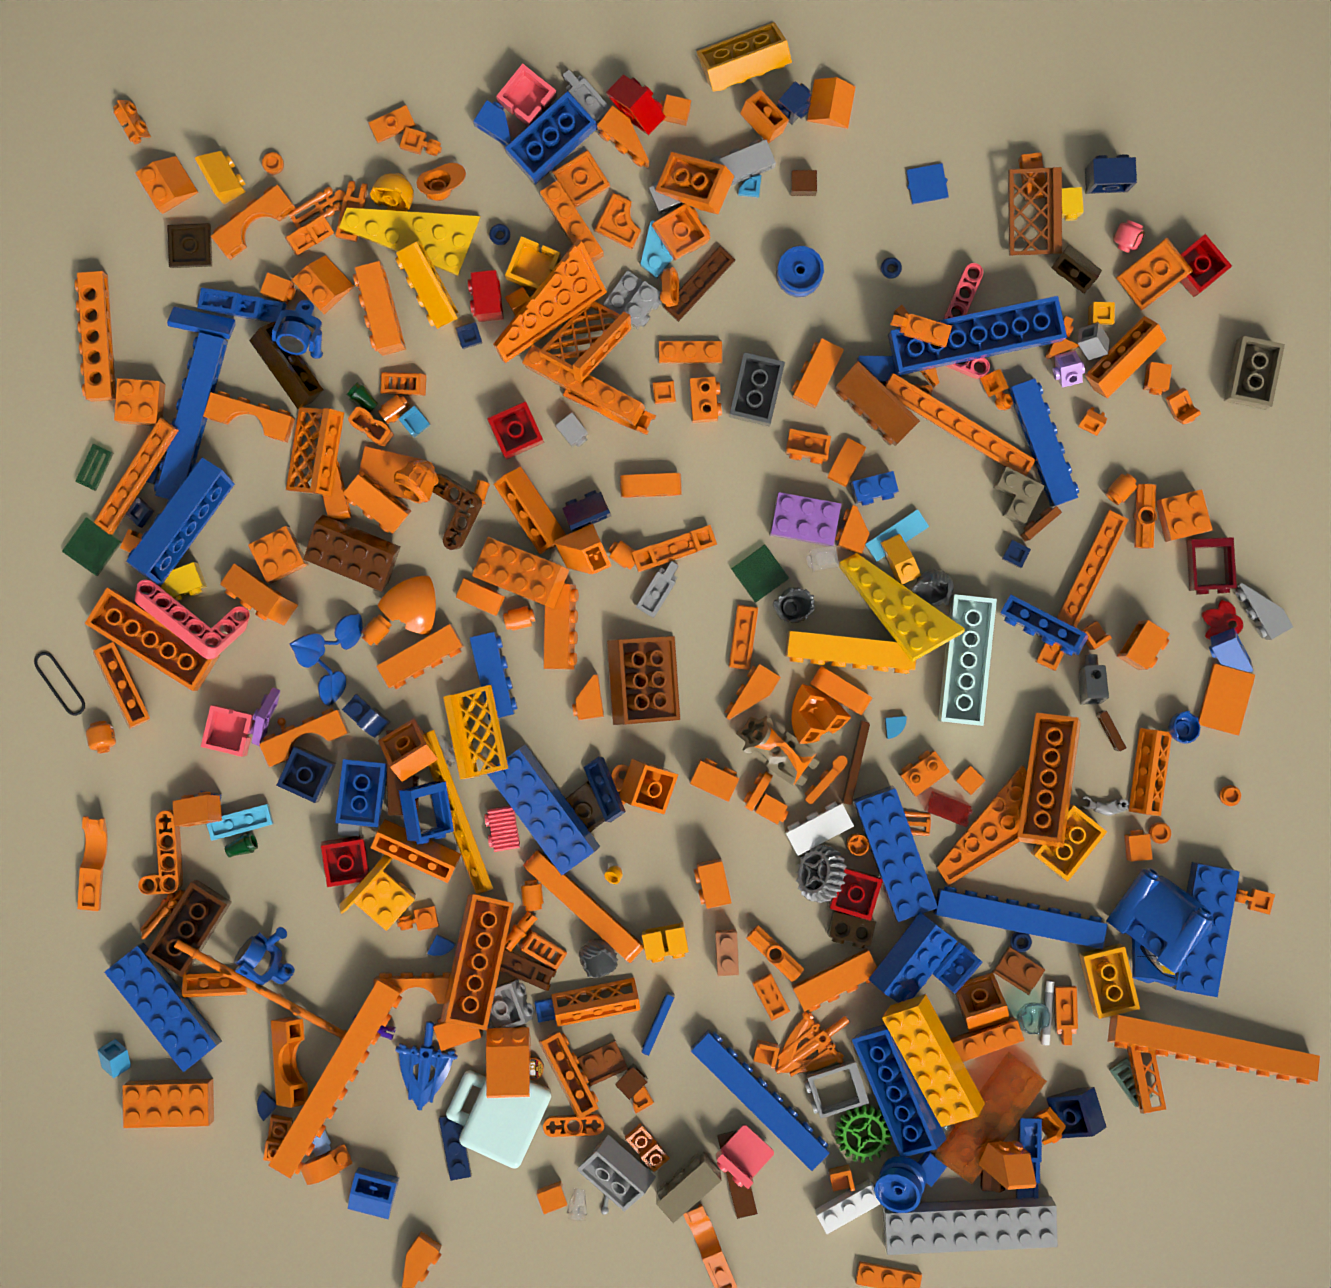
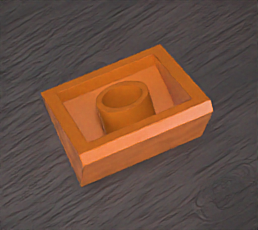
M838 77L814 79L807 121L848 129L856 86Z

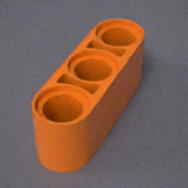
M337 460L331 496L323 495L328 517L340 521L351 518L349 502L343 494L345 486Z
M681 473L621 475V497L682 495Z
M820 666L810 682V685L861 716L873 699L865 692Z

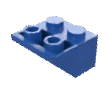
M359 1167L355 1172L348 1209L389 1220L400 1177Z

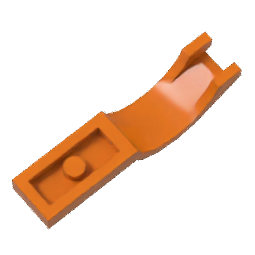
M565 390L563 394L565 398L645 435L649 432L647 428L651 420L656 418V415L644 411L636 426L568 390Z
M83 816L82 829H84L86 841L84 857L79 871L77 909L99 911L101 909L103 867L108 846L105 818L94 820L89 819L88 816Z
M700 1204L698 1205L699 1208L683 1214L686 1223L694 1235L714 1288H738L721 1249L714 1227L703 1205Z

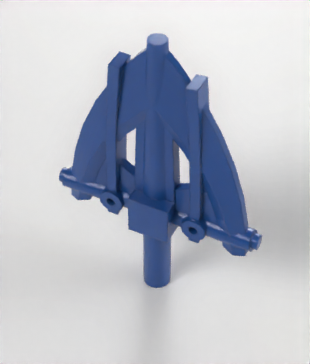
M426 1021L424 1043L420 1049H417L416 1045L408 1048L405 1044L401 1043L395 1049L399 1053L401 1073L408 1090V1100L414 1101L417 1110H422L423 1106L428 1102L433 1103L434 1095L444 1083L453 1060L458 1058L455 1050H449L448 1053L441 1051V1049L434 1051L432 1039L435 1022ZM419 1063L417 1080L414 1075V1065ZM432 1065L436 1068L435 1075L429 1081L430 1070Z

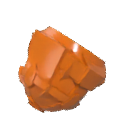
M416 460L408 462L406 467L395 472L394 483L396 485L401 484L410 489L409 491L404 490L403 495L411 501L421 504L422 502L430 501L433 488L438 484V477L434 470L435 467L431 462Z

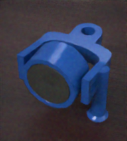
M301 300L297 304L295 311L285 309L280 312L272 330V341H276L277 345L285 352L301 355L306 352L309 345L310 355L313 358L319 359L323 356L321 351L322 322L313 316V303L309 300ZM305 325H308L314 329L313 335L309 328Z
M283 927L277 928L276 932L269 938L264 937L259 932L254 937L251 936L247 939L234 959V963L238 965L235 972L261 986L270 980L278 984L287 982L294 975L292 973H295V969L289 963L282 964L280 962L282 951L274 945L280 939L287 937L286 929ZM267 950L271 954L270 964L266 972L261 976L253 969L261 961Z

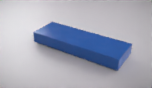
M173 307L167 320L169 327L200 332L225 339H230L236 325L234 319L179 307Z
M666 992L641 1051L643 1054L649 1056L675 998V994Z

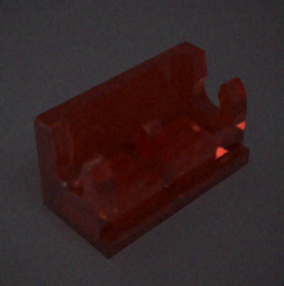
M932 791L924 811L967 827L969 823L968 817L972 814L973 809L969 805Z

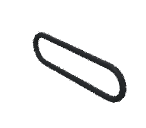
M47 652L39 653L34 660L37 671L66 712L73 716L80 715L85 709L84 699L55 658ZM47 655L52 659L82 703V708L79 712L73 713L67 708L43 674L37 663L40 656Z

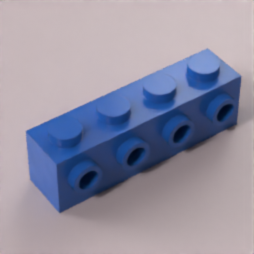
M1011 594L1000 612L1005 617L1004 621L1014 627L1016 624L1024 627L1022 631L1031 636H1034L1035 633L1043 637L1041 641L1050 646H1053L1054 643L1061 646L1060 651L1069 656H1072L1073 653L1079 655L1088 639V635L1083 631Z
M496 632L470 637L481 687L492 686L498 718L515 714L514 710L518 709L515 697L511 698L509 690L513 689L510 676L506 677L505 673L508 664L506 657L501 656L500 648H503L501 636H497ZM484 691L482 693L484 697V702H486L487 697L486 692Z

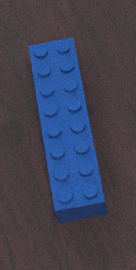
M1058 296L939 320L937 322L952 326L945 348L904 336L903 333H900V329L891 330L888 333L897 376L1062 342L1067 338Z

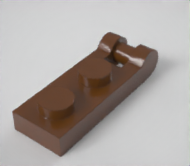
M504 948L500 966L501 972L549 991L551 987L550 981L552 977H555L556 970ZM538 972L544 974L542 980L536 978Z

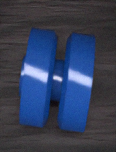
M795 246L781 256L776 271L777 282L786 294L793 297H806L814 293L819 287L824 274V264L820 255L812 248ZM797 269H802L803 274L797 273Z
M904 1156L892 1157L881 1168L874 1189L876 1198L882 1206L896 1213L913 1211L919 1205L922 1193L924 1192L927 1182L926 1173L922 1166L911 1158Z

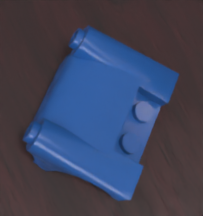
M1151 868L1141 870L1106 920L1122 934L1127 933L1158 957L1157 961L1173 973L1182 970L1188 955L1204 937L1211 933L1213 928L1211 912L1204 905L1169 879L1159 876Z

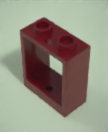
M1234 537L1186 541L1189 591H1196V595L1209 594V590H1217V594L1230 593V589L1237 588ZM1224 547L1226 584L1197 585L1195 549Z

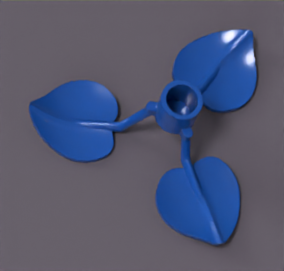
M359 613L347 615L338 621L334 632L337 638L336 641H325L322 635L311 633L290 643V647L301 666L309 668L318 662L328 672V675L321 677L318 685L320 698L327 706L333 705L343 694L346 688V677L341 671L332 673V670L319 657L325 653L324 645L341 644V647L347 650L357 644L363 629V622Z

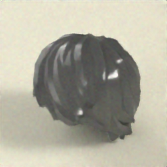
M930 569L917 578V582L912 587L913 593L931 605L937 604V606H940L942 603L949 605L954 584L951 577L944 571Z
M789 587L779 596L778 600H774L773 607L781 620L799 623L807 619L808 615L812 614L815 610L814 595H810L807 589Z
M602 939L589 940L579 951L580 963L588 977L600 978L601 976L609 975L618 966L617 953Z

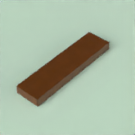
M719 246L679 289L678 305L667 307L665 304L663 309L679 322L736 260L724 248Z
M860 720L843 793V804L851 805L870 728L869 722Z
M737 1130L717 1135L720 1149ZM727 1171L726 1175L737 1219L758 1214L751 1186L749 1189L744 1185L740 1187L733 1181V1175Z

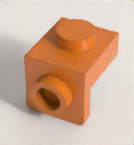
M1185 388L1165 398L1174 419L1182 424L1191 423L1196 417L1201 415L1200 410L1194 407L1190 395Z
M1051 1107L1035 1113L1033 1118L1042 1119V1131L1045 1134L1042 1140L1043 1145L1058 1142L1062 1138V1132L1066 1125Z

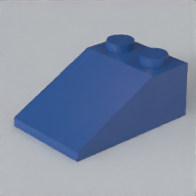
M343 759L335 823L369 827L379 826L387 782V764Z

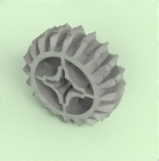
M817 845L806 851L805 856L800 857L801 863L797 864L799 871L796 872L798 875L796 882L799 884L797 889L802 891L801 895L810 901L822 903L831 901L832 898L837 897V892L842 891L841 884H845L843 878L847 875L844 873V869L847 866L843 864L845 859L841 856V853L833 847Z

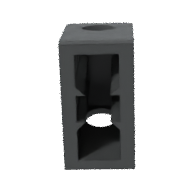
M1097 654L1085 655L1086 666L1079 670L1080 705L1102 704L1109 698L1106 666L1098 665Z

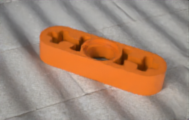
M588 1114L581 1119L577 1118L576 1115L549 1116L544 1121L543 1131L549 1137L593 1136L602 1133L605 1123L604 1119L598 1114ZM585 1119L586 1124H591L594 1119L597 1120V1123H601L597 1130H593V1126H586V1131H582L583 1120ZM561 1120H565V1132H561L562 1127L555 1128L554 1132L551 1131V1128H547L551 1121H554L555 1125H562ZM569 1121H578L580 1128L577 1131H571L568 1128Z

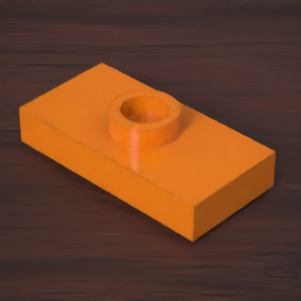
M406 105L368 122L377 143L404 132L406 127L412 128L416 126Z
M771 973L752 982L771 1021L790 1012Z

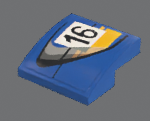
M1132 938V978L1146 983L1155 981L1170 987L1177 985V973H1173L1157 961V956Z

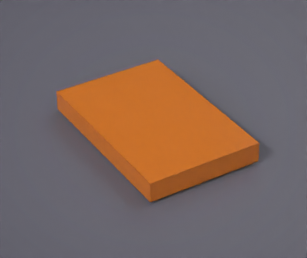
M1165 238L1117 276L1116 279L1142 311L1193 272V270L1170 240Z
M365 447L359 473L363 471L391 495L408 499L403 495V492L410 489L401 484L396 485L394 483V474L396 471L406 467L408 462L424 459Z
M1213 664L1198 717L1199 724L1239 736L1255 674Z

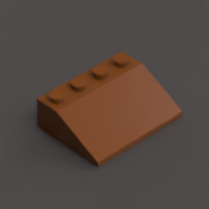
M859 361L835 387L837 396L844 402L846 400L853 405L851 409L858 416L863 415L868 420L866 423L874 431L878 429L883 434L881 438L888 445L893 444L896 446L920 422Z
M675 636L608 640L613 725L680 720Z

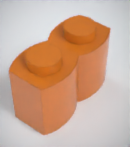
M356 407L348 417V421L354 428L366 434L374 443L385 447L394 435L386 424L376 420L367 410L361 407Z

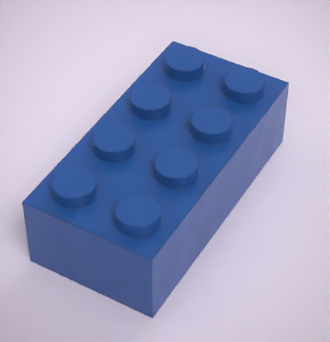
M567 91L507 145L505 150L513 162L536 185L597 129L595 120Z
M920 912L868 980L897 1003L912 999L940 966L946 955L953 949L957 940Z

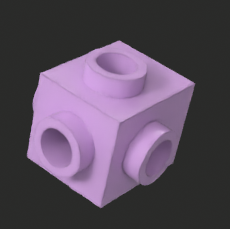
M1076 351L1055 355V368L1052 369L1055 380L1059 381L1062 388L1083 383L1082 374L1085 373V367Z

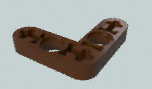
M437 474L439 483L446 486V488L435 485L432 492L457 507L443 536V544L449 550H457L464 545L481 510L482 500L477 494L446 475ZM454 487L459 492L456 499H453L450 494L451 489ZM469 500H473L474 507H470ZM461 516H463L467 522L464 528H461L458 524V520ZM451 537H455L456 544H452Z

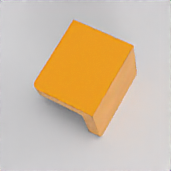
M1093 302L1088 306V326L1098 322L1100 325L1114 324L1115 302Z

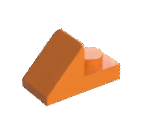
M1065 316L1063 321L1067 338H1069L1074 328L1071 325L1073 319ZM1067 339L1062 342L1052 343L1045 358L1050 359L1055 357V355L1077 349L1079 345Z

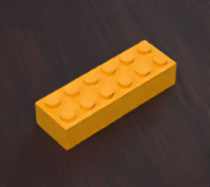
M796 631L787 632L785 657H790V662L803 663L804 659L811 660L810 664L824 665L825 661L832 662L831 666L846 667L847 663L853 664L852 668L867 669V666H874V671L888 672V668H893L894 673L909 674V671L915 670L916 660L912 662L897 642Z
M924 994L890 1005L882 1019L940 1126L944 1127L978 1117L985 1102L927 995Z

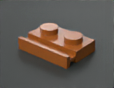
M1057 506L1053 508L1047 507L1039 514L1041 518L1036 522L1033 520L1023 528L1025 531L1019 536L1025 542L1031 540L1058 517L1062 511Z
M1008 946L992 972L1027 995H1030L1045 969Z
M616 1040L577 1057L590 1087L628 1069Z

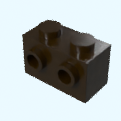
M1071 245L1066 247L1051 267L1059 276L1066 279L1073 287L1084 294L1098 279L1102 271Z

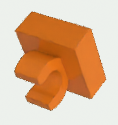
M1091 407L1080 420L1078 427L1097 436L1108 418L1104 417V412L1098 414L1094 412L1095 408Z

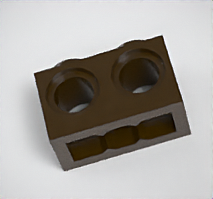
M833 910L827 935L832 938L833 942L844 944V941L853 942L852 946L864 949L865 945L871 946L876 921L874 919H871V921ZM841 922L845 923L847 926L846 930L843 933H837L835 931L836 925ZM860 927L867 929V934L863 938L856 936V931Z

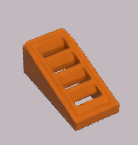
M381 372L380 393L425 396L426 375L421 373ZM390 377H393V379H392V389H389V378H390ZM398 378H401L400 390H398ZM407 378H409V390H406Z
M531 929L519 945L522 951L556 971L567 955L566 951ZM535 938L536 940L533 943L532 947L528 948L533 939ZM542 942V943H543V946L541 947V949L539 950V952L536 953V952H535L536 949L538 948V946H539L540 943ZM550 947L551 949L545 958L542 957L547 948ZM557 951L558 955L553 962H550L553 954Z

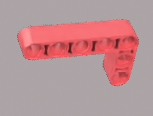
M971 263L962 272L943 319L954 317L951 314V309L953 308L959 309L961 316L967 315L983 277V268L979 264ZM968 270L976 271L977 278L971 279L967 274ZM966 289L969 292V298H962L959 290ZM980 358L966 361L963 365L956 363L946 367L972 378L980 379L988 373L990 364L987 359ZM975 363L983 365V373H978L974 370Z
M142 580L137 584L135 602L206 659L216 658L247 628L250 613L244 607L238 606L233 608L217 624L210 628L154 582Z

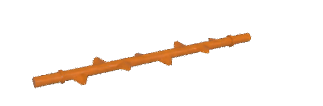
M179 939L174 945L175 948L192 956V959L195 958L221 972L223 976L232 978L290 1010L294 1015H299L339 1037V1040H343L347 1030H342L284 998L282 994L275 993L264 986L258 985L215 960L211 955H206L199 951V949H195Z

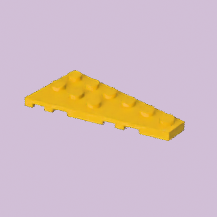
M346 208L339 229L396 252L420 240L434 267L458 276L481 216Z
M858 553L839 562L838 567L912 662L964 633V627Z

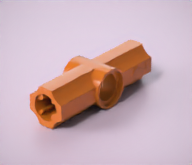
M1137 484L1136 511L1133 516L1135 521L1134 548H1154V527L1157 512L1155 511L1156 485ZM1142 511L1148 512V522L1141 519Z
M759 925L746 937L791 982L796 980L804 971V968ZM774 948L781 951V955L776 959L769 956L770 951Z

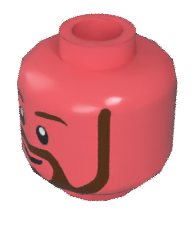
M1130 220L1120 223L1114 236V241L1119 244L1117 248L1128 253L1130 249H1139L1145 236V231L1142 229L1143 226Z

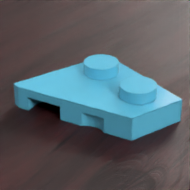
M652 220L649 225L640 265L657 279L673 258L653 229L652 224L655 221Z

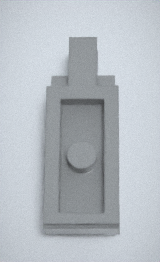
M568 70L563 74V79L568 84L566 87L567 91L595 120L596 124L599 123L610 107L585 78L581 76L576 78Z
M671 561L666 570L661 568L656 573L636 608L652 618L656 616L676 583L675 581L678 577L674 573L679 566L678 564Z

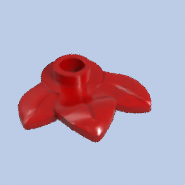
M1221 600L1219 609H1209L1202 613L1204 621L1210 626L1205 634V637L1209 640L1210 637L1231 629L1228 626L1230 621L1237 623L1235 628L1237 634L1243 629V620L1236 615L1234 605L1228 601Z

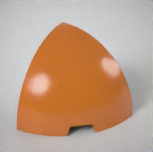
M430 576L413 577L395 585L379 601V609L390 620H400L402 623H405L407 630L429 635L436 611L435 590Z
M804 684L800 686L792 707V727L799 744L820 741L821 735L827 732L834 734L850 720L851 716L831 697L811 686Z

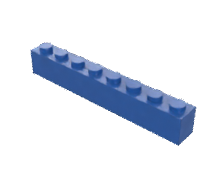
M199 332L198 337L194 339L193 357L189 358L187 364L188 376L182 382V390L184 391L182 398L178 399L176 410H178L177 417L171 423L179 431L167 448L165 459L161 461L160 471L162 472L160 479H157L155 482V496L168 500L174 496L181 482L187 479L196 463L207 418L203 417L210 393H215L228 342L223 338Z
M944 886V889L938 888L936 897L938 908L934 909L933 912L937 916L1103 949L1108 924L1103 922L1101 917L1090 915L1088 919L1081 917V913L1069 911L1068 914L1060 913L1061 909L1048 907V910L1039 909L1040 905L1034 903H1027V906L1019 905V901L1007 898L1006 902L999 901L998 896L986 894V897L977 896L978 892L970 890L960 893L957 892L955 887Z
M707 1030L693 1044L691 1052L813 1171L828 1156L829 1150L827 1146L829 1144L821 1136L817 1138L812 1133L814 1129L806 1121L802 1123L797 1118L799 1114L791 1106L787 1108L782 1103L783 1098L776 1091L772 1093L767 1088L768 1083L761 1076L757 1078L752 1073L753 1068L747 1062L741 1063L736 1058L738 1056L737 1052L732 1047L726 1048L721 1043L723 1039L715 1031L711 1033Z

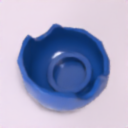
M1184 711L1175 714L1171 718L1168 729L1174 740L1182 744L1194 742L1200 735L1201 726L1197 716L1191 714L1190 711Z

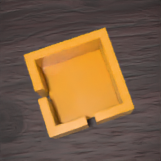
M521 236L505 277L508 281L535 292L562 258L561 253L544 245L541 248V253L539 252V243Z
M684 922L642 930L646 960H651L652 963L664 961V957L669 955L673 959L685 957V953L689 952Z

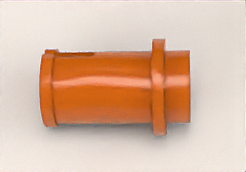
M477 480L474 493L481 498L483 507V505H486L485 498L490 483Z

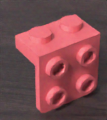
M742 1125L716 1153V1160L718 1161L716 1164L723 1172L729 1171L737 1185L740 1187L744 1185L749 1189L754 1183L753 1177L771 1159L774 1151L747 1125Z

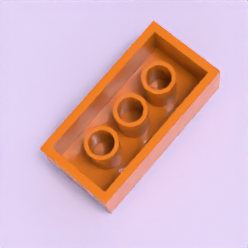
M380 261L355 267L356 274H353L356 287L362 293L358 297L361 307L367 312V315H364V320L367 328L372 331V335L369 336L372 348L382 356L406 350L385 268Z
M487 537L472 576L554 609L569 569Z
M213 1079L133 1080L123 1085V1128L209 1126L214 1121Z

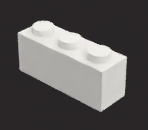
M834 801L825 806V811L819 814L815 811L806 816V821L802 823L796 821L787 826L789 830L785 831L798 856L854 827L841 802L837 804Z
M870 1178L855 1186V1191L848 1190L815 1209L816 1216L826 1234L880 1205L875 1195V1187Z

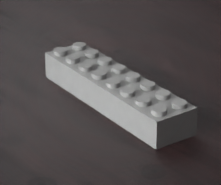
M1032 1197L1018 1200L1017 1198L925 1202L919 1203L913 1211L908 1213H896L883 1206L884 1246L887 1255L1058 1247L1057 1208L1052 1197H1039L1038 1199Z

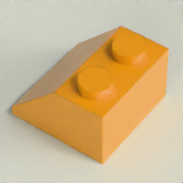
M217 151L195 157L214 194L223 204L246 192L243 188L245 182L240 173L235 174L233 170L235 164L229 155L225 156L222 151Z

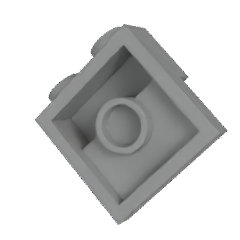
M627 270L603 306L620 315L623 311L630 314L631 326L638 330L640 326L644 327L650 319L649 313L652 309L656 310L662 301L659 290Z
M518 979L496 987L488 1028H512L533 1019V1007L530 1003H527L524 996L526 995V988L523 983H519Z

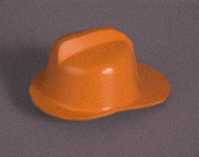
M458 163L444 164L422 173L416 181L417 188L420 192L426 194L427 199L435 201L444 200L450 196L452 189L464 181L466 171Z

